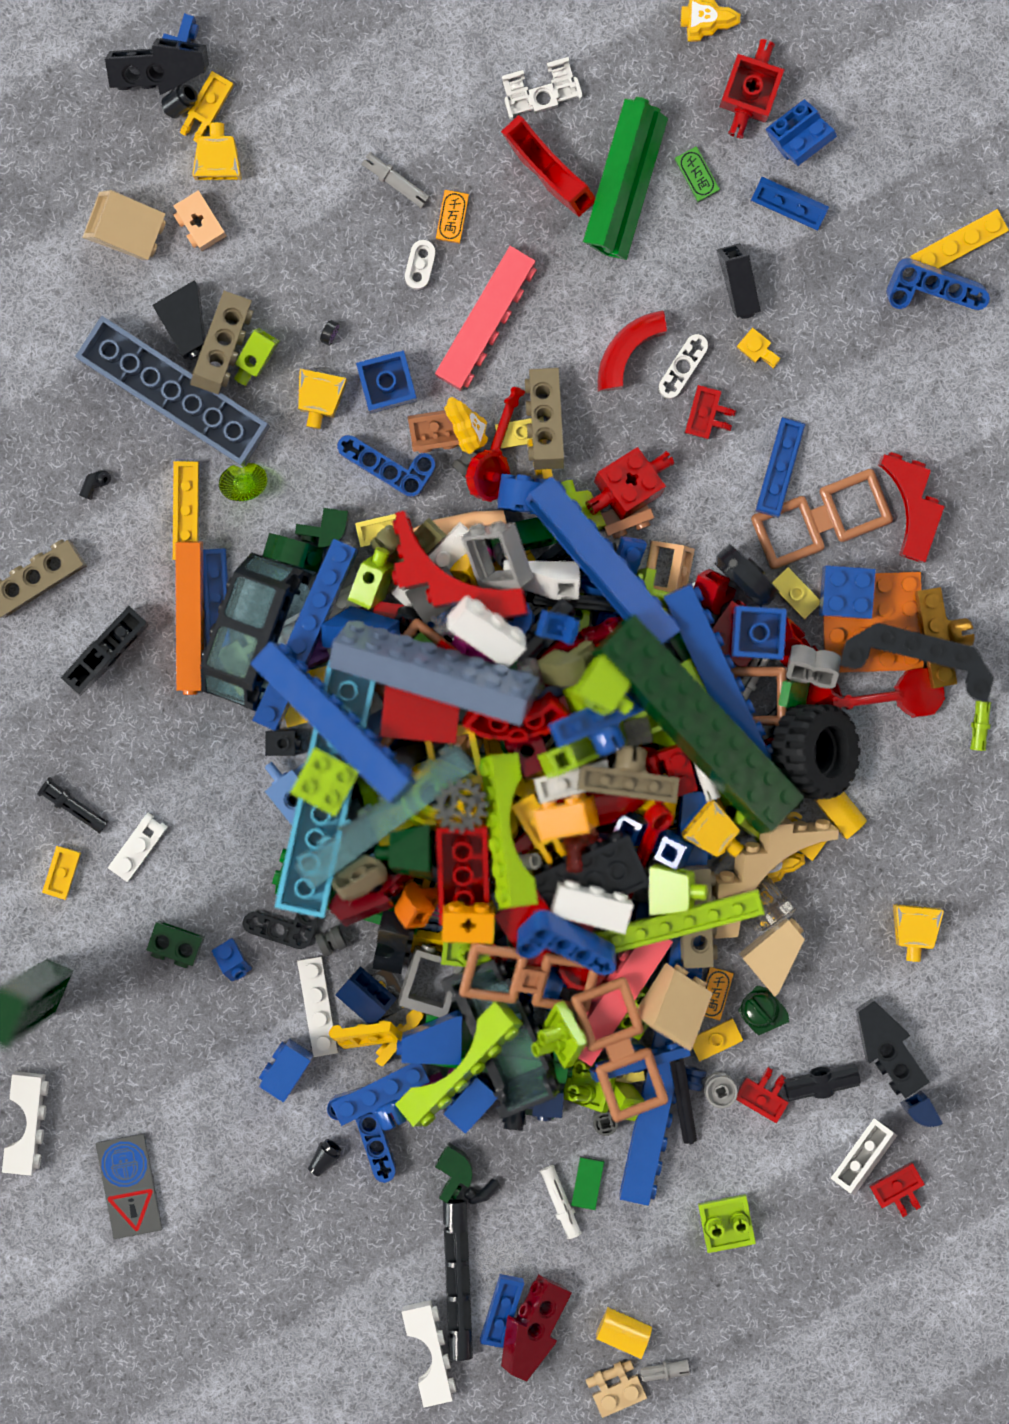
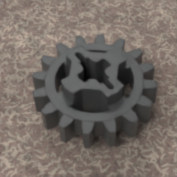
M457 777L455 784L447 780L448 787L439 786L438 788L442 792L441 795L434 794L433 796L438 803L433 804L432 808L439 810L434 815L435 818H443L440 825L445 827L449 824L450 832H454L456 827H458L460 833H464V827H468L473 831V823L482 824L479 819L480 815L487 816V813L482 810V807L488 806L487 801H482L486 793L484 791L477 792L480 785L476 783L471 786L469 778H467L465 783H462L461 778ZM458 789L469 790L472 794H461ZM450 794L449 803L444 806L445 798ZM456 796L465 803L463 804L465 815L458 808H455L457 806ZM477 805L476 811L471 817L470 812L472 810V807ZM455 815L461 817L462 821H453L448 817Z

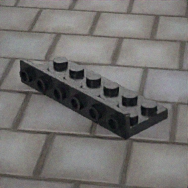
M622 830L610 833L608 839L601 842L599 840L591 841L580 851L570 850L561 859L549 865L545 861L541 863L538 869L531 872L527 869L535 879L536 889L550 909L558 881L573 880L580 883V887L588 889L590 886H596L604 889V893L611 895L614 892L628 895L650 884L628 832H622ZM496 883L492 885L493 888L489 890L490 896L497 911H500L501 909H499V903L495 896Z

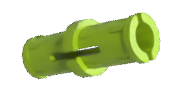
M975 701V715L973 722H971V727L973 728L971 750L986 751L988 729L991 728L989 715L992 702Z

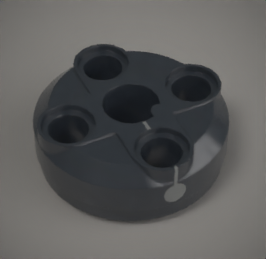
M731 544L723 548L716 555V562L714 564L759 607L768 606L780 592L763 575L765 572L750 557L748 559L744 557Z

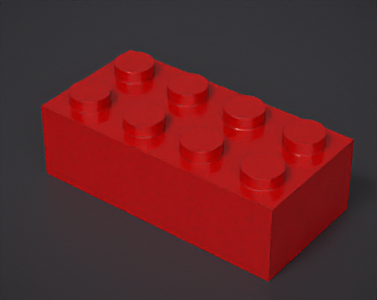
M454 819L453 821L461 822L462 819ZM480 819L481 825L476 822L473 823V831L468 827H464V833H460L458 827L455 828L454 832H450L449 824L442 827L440 825L442 820H436L439 925L443 923V905H449L451 902L463 903L464 906H474L476 903L489 905L486 819ZM466 919L465 924H470L471 919Z

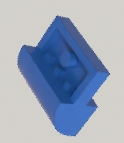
M805 99L766 128L769 138L786 160L790 159L797 166L801 165L837 137L835 130L820 117L819 112Z

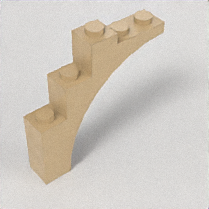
M786 817L773 832L760 834L759 844L747 842L743 845L742 851L735 857L734 873L722 871L719 874H715V886H711L712 896H715L717 900L755 890L766 875L785 858L819 842L837 840L839 830L826 819H817L816 822L798 820L792 823ZM741 921L718 926L717 935H713L714 939L738 937Z

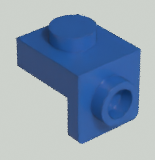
M184 13L178 37L163 33L162 38L191 43V39L195 40L197 37L199 25H196L194 16Z
M542 610L536 635L573 645L578 635L580 622L566 614Z
M233 938L211 950L222 973L230 981L243 978L252 969Z

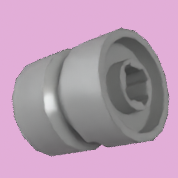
M714 1072L705 1079L703 1091L711 1105L716 1108H727L735 1102L738 1091L734 1081L728 1074Z

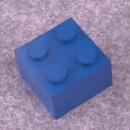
M404 350L356 363L370 414L417 402Z
M823 566L819 616L872 619L876 569Z
M735 606L731 657L783 660L787 609Z
M291 1039L287 1043L281 1042L272 1056L275 1059L274 1064L268 1062L259 1076V1079L262 1080L259 1087L284 1103L313 1058V1053Z
M481 1073L476 1076L473 1075L468 1080L469 1085L463 1091L456 1093L451 1098V1104L444 1109L443 1114L465 1134L498 1099L493 1094L496 1091L494 1085Z

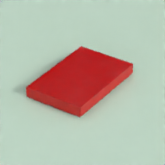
M385 686L380 737L456 744L459 707L395 687Z
M537 889L538 904L503 908L494 913L495 919L514 948H517V930L527 919L540 910L551 912ZM545 948L536 957L528 958L527 965L541 967L543 956L546 953H558Z

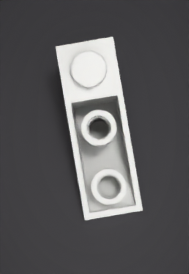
M504 560L503 570H511L508 561ZM528 561L533 578L521 587L522 589L551 599H579L580 575L579 566L576 562Z

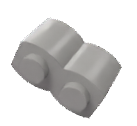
M793 645L788 659L786 677L799 683L811 682L821 688H835L839 676L841 656L832 651H816L809 646Z

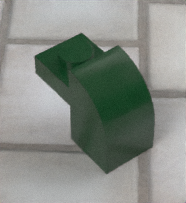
M323 508L321 527L296 524L295 534L301 535L300 540L315 542V538H319L318 547L329 548L333 539L341 541L346 534L349 512Z
M269 533L262 556L317 573L324 549L295 539Z
M448 1142L435 1164V1168L450 1176L439 1194V1199L445 1203H448L450 1198L456 1199L462 1188L459 1185L460 1183L469 1188L473 1172L469 1157L462 1150Z

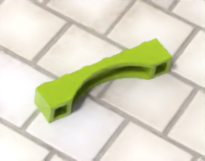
M645 710L619 723L625 745L662 730ZM583 737L563 747H556L537 755L547 779L562 775L600 757L589 737Z
M518 753L480 758L479 771L483 778V791L486 793L483 799L488 802V806H486V824L489 827L490 833L489 848L493 857L492 873L496 880L497 889L495 896L499 903V909L538 904L535 879L519 859L510 831L511 801L515 789L521 780Z
M494 1002L478 1018L472 1046L461 1064L447 1077L434 1084L410 1088L395 1104L413 1127H426L430 1125L436 1118L434 1115L440 1109L443 1110L452 1102L451 1098L469 1085L468 1080L473 1075L476 1076L481 1073L486 1067L484 1064L502 1051L501 1046L518 1035V1029L523 1025L522 1021L506 1003Z

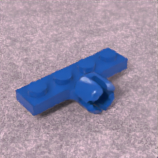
M621 536L616 553L628 562L630 570L636 576L647 543L643 539ZM582 575L581 587L585 593L604 597L587 575ZM595 611L592 625L596 626L608 618L620 615L613 612Z
M626 691L624 696L634 703L632 709L626 715L616 708L607 715H601L590 708H586L548 726L558 748L583 737H589L597 754L605 756L625 746V740L620 731L619 723L628 717L644 711V709Z
M669 1041L665 1047L658 1049L657 1047H648L652 1050L657 1065L691 1056L688 1049L675 1041ZM631 1042L634 1052L645 1048L639 1042ZM643 1059L607 1074L610 1079L631 1072L640 1073L647 1066ZM609 1060L599 1061L595 1063V1067L589 1068L591 1078L595 1082H600L596 1073L597 1066L607 1063Z
M409 1064L331 1103V1106L341 1126L372 1112L376 1116L381 1128L387 1131L396 1127L390 1113H392L398 1126L407 1121L395 1105L410 1088L421 1087L431 1081L422 1064Z

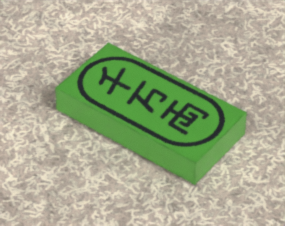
M697 146L675 157L674 160L697 202L720 190Z

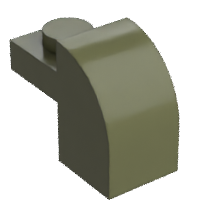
M585 640L569 653L554 649L539 660L538 665L543 683L557 687L576 685L595 658L591 654L594 650L593 642Z

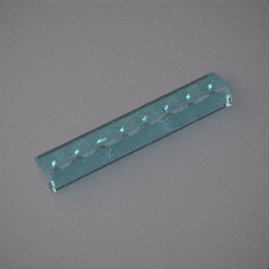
M450 743L439 751L441 756L434 762L428 759L418 767L420 772L413 776L417 782L397 804L389 803L380 795L377 797L380 800L379 803L373 807L370 804L366 805L357 812L360 817L353 822L349 819L337 827L339 832L333 837L327 834L317 842L319 847L313 852L307 849L296 858L298 863L294 867L311 890H314L435 800L434 794L441 795L442 793L438 787H448L447 780L455 784L457 777H460L462 780L476 768L460 746L457 744L453 747Z

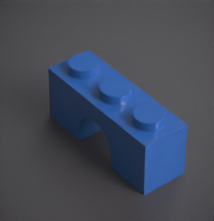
M630 811L619 817L614 831H627L633 845L639 846L648 823L642 815ZM665 829L659 833L652 851L656 854L654 859L677 870L686 866L695 844Z

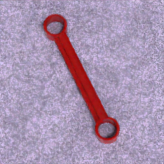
M663 803L652 805L644 815L648 827L637 850V855L643 869L646 866L659 833L667 829L674 819L673 814ZM634 892L628 894V899L632 898Z

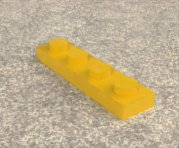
M998 209L918 251L911 255L910 258L940 269L1007 233L1009 229Z
M173 461L172 560H175V542L198 541L199 462Z

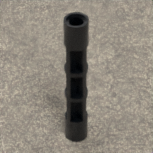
M452 1199L448 1203L442 1202L443 1224L446 1225L444 1228L447 1324L448 1332L450 1333L448 1335L450 1360L465 1361L473 1358L467 1200Z

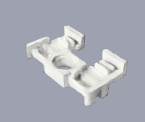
M568 57L547 63L548 72H552L553 75L551 84L530 89L529 95L527 94L528 87L524 88L522 81L525 79L523 70L502 76L506 95L510 96V100H508V97H505V106L511 120H513L514 115L534 110L535 114L556 108L558 103L577 97L579 101L582 99L579 81L572 75ZM564 65V67L552 70V68ZM520 77H521V79H519V80L509 82L510 80L517 79V78H520ZM541 92H545L550 96V102L546 105H540L536 100L537 95Z

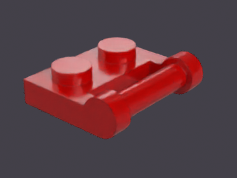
M676 744L647 753L646 765L650 774L660 775L657 762L663 760L667 777L679 778L677 797L698 790L690 759ZM654 801L655 803H665L661 801Z

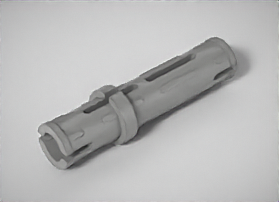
M370 152L366 156L374 164L364 159L361 164L363 167L377 175L379 181L382 183L385 181L419 206L420 209L423 208L426 203L421 201L418 196L424 201H428L430 195H427L402 175L394 171L392 165H386L374 156L373 153Z

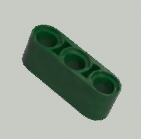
M538 517L513 522L515 523L524 551L553 545L558 542ZM490 538L493 548L497 543L501 542L500 538Z

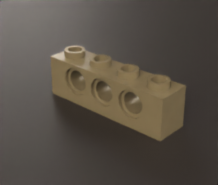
M223 291L192 374L190 385L218 395L222 386L227 387L231 373L227 372L229 365H235L239 353L235 351L237 344L242 346L246 331H243L244 324L249 325L254 311L250 310L252 300ZM232 320V321H234L236 324H235V325H231V324H228L226 321ZM219 341H225L229 345H221ZM211 362H218L221 366H213Z
M559 368L529 369V378L525 379V393H530V401H526V416H531L532 423L527 424V437L533 439V446H528L529 461H534V470L564 468ZM540 394H546L548 397L545 399H540L537 396ZM542 416H546L549 418V420L540 421L539 418ZM542 439H549L551 442L548 444H542L539 441Z
M61 539L50 546L51 551L46 554L42 552L36 554L30 559L31 563L24 568L22 565L14 568L9 572L10 577L3 581L0 578V618H6L87 566L72 541L66 540L64 542ZM58 557L61 561V566L58 570L53 571L50 568V562L53 558ZM37 570L40 573V580L38 583L32 584L29 580L30 573ZM16 583L19 586V594L11 597L9 587Z
M688 865L681 868L695 873V884L708 885L707 900L695 899V905L716 900L715 896H712L711 886H715V872L711 871L708 865ZM717 927L680 936L681 964L684 969L714 967L713 960L718 958L717 945H713V935H717ZM700 935L705 937L702 945H693L695 937Z

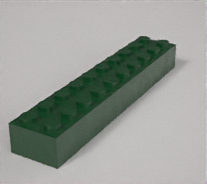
M635 614L623 619L591 652L595 658L602 654L606 656L630 682L627 692L760 834L773 832L804 798L796 787Z
M46 959L0 986V1047L8 1049L55 1015L73 970Z

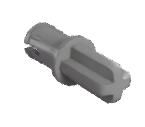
M688 1360L672 1363L663 1361L662 1365L641 1368V1379L643 1382L659 1379L669 1381V1378L690 1376Z

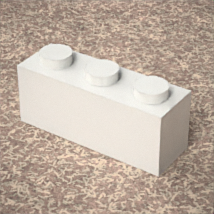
M467 595L447 617V629L498 664H503L509 668L526 650V636L521 629L512 627L499 614H493L480 601L472 600Z
M565 880V882L558 881L550 910L564 919L625 934L633 904L626 894L614 892L611 895L604 893V889L596 886H590L588 889L580 887V883L576 881Z
M873 1119L831 1179L849 1193L855 1195L898 1135L876 1119Z

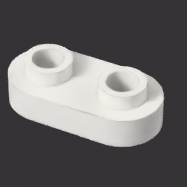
M419 240L411 248L405 272V281L414 290L425 288L431 276L436 253L433 244L427 240ZM426 250L428 252L427 257L421 258L418 255L419 251ZM416 273L422 276L419 282L413 280V275Z

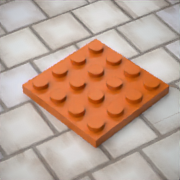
M921 572L875 573L872 619L823 616L824 650L837 653L842 658L845 642L875 623L922 634L915 591L921 590ZM871 647L869 657L864 666L858 669L840 666L839 673L907 671L924 668L923 660Z

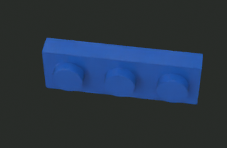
M761 177L751 201L817 231L829 208L827 205L765 177Z
M499 1275L480 1336L481 1344L503 1348L508 1315L515 1316L524 1287L523 1278Z

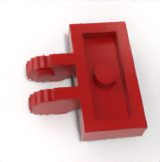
M700 385L697 386L685 434L708 440L712 427L731 431L732 425L729 423L714 420L716 412L729 417L736 414V410L718 405L722 391Z
M767 1067L758 1083L745 1077L737 1090L736 1100L777 1124L789 1104L787 1100L777 1095L786 1077L780 1075L776 1079L772 1090L766 1089L764 1086L770 1079L773 1071Z
M912 1162L869 1185L882 1209L894 1202L902 1217L907 1216V1210L899 1200L906 1195L910 1198L913 1208L916 1210L921 1208L913 1191L925 1184Z

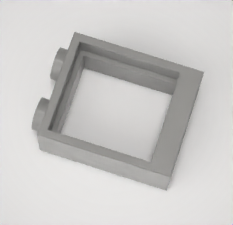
M499 521L486 526L483 523L475 524L469 528V532L461 537L479 588L495 590L517 589L523 587L533 578L515 523L504 524L503 521ZM500 538L511 570L495 571L484 539Z
M422 943V946L415 945L398 997L399 1006L442 1017L449 1012L452 1003L451 991L445 994L443 1003L410 993L421 958L441 963L442 952L436 951V947ZM452 966L454 967L452 974L460 973L463 967Z

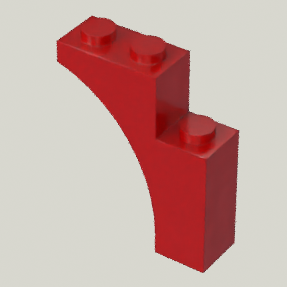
M518 115L501 131L520 161L538 176L549 193L574 214L580 217L594 204L595 196L589 187L552 153L524 118Z
M889 452L888 455L884 454L881 456L878 466L896 484L905 507L906 530L899 556L919 563H925L945 506L940 505V500L926 496L925 499H922L931 470L925 468L926 464L916 460H912L909 463L902 460L903 456Z

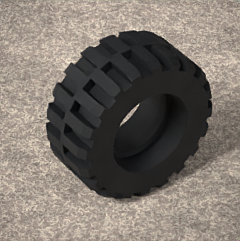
M831 704L797 705L789 709L778 721L779 726L773 732L774 741H771V748H773V753L770 755L771 762L774 763L804 798L831 799L839 796L850 786L849 782L854 780L856 776L855 770L859 767L858 755L861 754V748L858 747L860 739L859 735L855 732L856 726L854 722L850 721L851 718L845 711ZM815 745H816V747H817L816 760H815Z

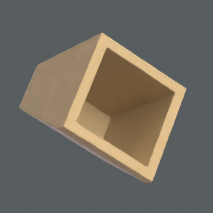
M112 190L102 191L97 196L82 238L141 260H149V257H153L157 249L156 238L164 230L166 221L163 220L165 213Z
M782 917L739 953L774 996L779 993L805 940L801 935L804 930L793 918L788 920L786 917Z
M665 963L637 1009L640 1018L650 1027L691 1051L713 993L705 988L707 983L697 976H694L692 980L687 977L689 972L676 964L673 968Z

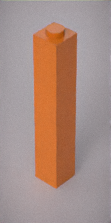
M203 541L175 542L176 691H183V695H197L198 691L202 690L200 665L202 662L201 655L204 650Z

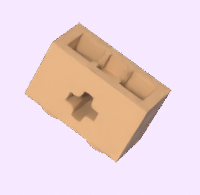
M199 190L174 205L177 213L173 215L180 227L185 225L189 230L190 234L186 236L193 248L198 246L201 251H204L227 237ZM197 217L202 220V226L199 228L197 225H194V219Z

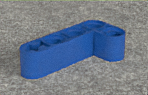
M905 258L898 262L886 291L890 304L896 309L907 307L916 289L974 310L984 309L990 300L987 290L981 283L910 258ZM906 268H914V273L911 276L905 277L902 275ZM929 276H937L935 283L931 285L925 284ZM952 284H960L956 292H948ZM899 290L905 292L901 299L893 298L895 292ZM979 292H980L981 297H976L975 300H974V299L972 298L971 294H972V295H978Z
M345 435L340 438L337 444L339 453L345 459L409 498H415L422 493L436 469L434 458L427 453L417 455L407 470L354 436ZM352 441L353 447L359 452L361 447L365 448L359 454L358 460L354 459L357 457L354 452L349 450L347 453H344V443L349 444ZM368 454H373L377 458L376 463L371 467L365 466L363 463L364 457ZM422 459H428L432 464L431 468L426 472L418 469V463ZM388 467H394L398 471L397 476L392 480L384 477V471ZM409 480H415L419 485L418 489L413 493L405 490V484Z
M540 910L535 912L517 930V953L523 958H534L545 948H548L600 975L611 974L616 969L615 946L611 942L550 911Z
M363 1087L333 1096L327 1106L329 1117L338 1120L331 1103ZM372 1112L367 1113L355 1120L374 1177L379 1182H389L395 1175L396 1163L385 1130L381 1128L376 1116ZM371 1117L376 1121V1126L374 1128H366L363 1120ZM373 1141H380L383 1143L384 1149L379 1152L374 1151L370 1144ZM384 1157L385 1167H390L387 1175H385L384 1171L379 1172L381 1169L380 1159Z

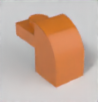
M416 882L406 885L394 907L396 916L405 928L426 926L439 903L438 888H419Z

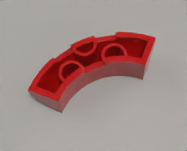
M663 310L645 314L633 320L614 336L607 346L600 363L597 381L598 392L622 389L625 365L632 353L646 341L666 335L667 327Z
M786 617L783 660H780L786 668L793 645L811 647L804 638L805 633L788 617ZM815 645L811 647L816 651H819ZM810 682L806 704H831L833 697L843 699L838 683L836 682L835 688H821Z
M548 691L543 697L534 702L521 726L468 710L463 721V727L490 740L494 738L508 740V742L528 741L529 738L550 733L549 724L563 719L570 714L563 703Z
M642 747L646 749L647 753L656 751L652 748ZM663 760L657 762L660 776H663L665 766ZM646 765V772L649 773L648 766ZM585 792L586 796L594 795L599 825L618 821L617 818L630 811L633 813L647 801L646 799Z

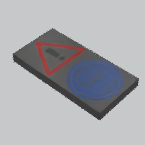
M145 1133L96 1142L95 1145L113 1238L119 1239L161 1231L163 1227Z

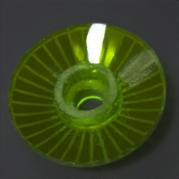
M248 463L244 468L232 465L219 478L220 492L232 501L240 502L254 499L265 490L268 483L267 474L261 466L254 463Z

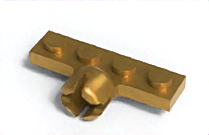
M941 587L915 591L922 634L968 646L974 644V634L962 636L961 632L973 629L969 619H947ZM927 662L931 689L957 684L955 668Z

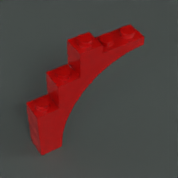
M406 511L395 512L396 520H393V528L395 534H399L401 543L397 544L399 558L404 559V562L394 563L395 570L392 571V577L395 586L398 585L404 591L429 585V589H426L427 600L436 609L458 605L467 595L472 600L480 601L487 610L493 614H499L504 620L529 615L525 591L522 588L507 590L484 589L463 583L446 574L435 565L423 550L414 533L409 514Z

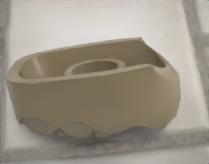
M365 854L338 872L331 882L338 895L344 901H350L370 893L378 884L384 883L387 880L388 873L386 866L381 860Z

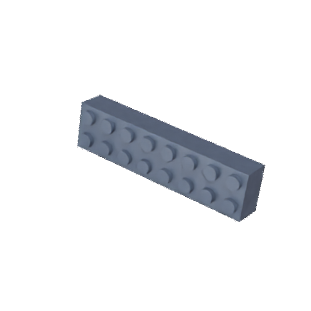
M102 315L75 355L78 360L243 468L270 428L268 423L222 393L218 395L190 385L192 379L190 372Z
M350 620L334 639L329 668L520 726L534 704L539 677L532 676L531 673L526 671L512 670L503 664H492L479 657L462 655L456 650H446L436 647L433 643L419 642L406 635L399 636L383 628H373L366 626L363 622Z

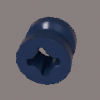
M685 1066L689 1089L703 1091L704 1085L702 1081L706 1077L707 1071Z

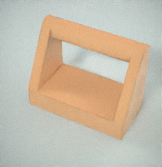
M651 541L646 568L656 570L660 548L674 550L667 588L653 585L654 589L672 592L687 585L695 549L684 545Z

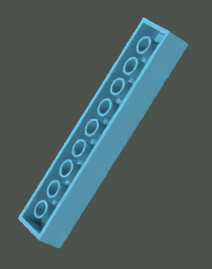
M328 661L324 678L325 690L330 695L335 694L344 703L342 707L347 712L352 711L361 720L359 724L366 730L377 682L329 668L330 661ZM315 728L313 729L307 760L315 747L353 767ZM355 781L336 817L298 797L274 908L320 918L326 916L332 890L331 881L336 872Z

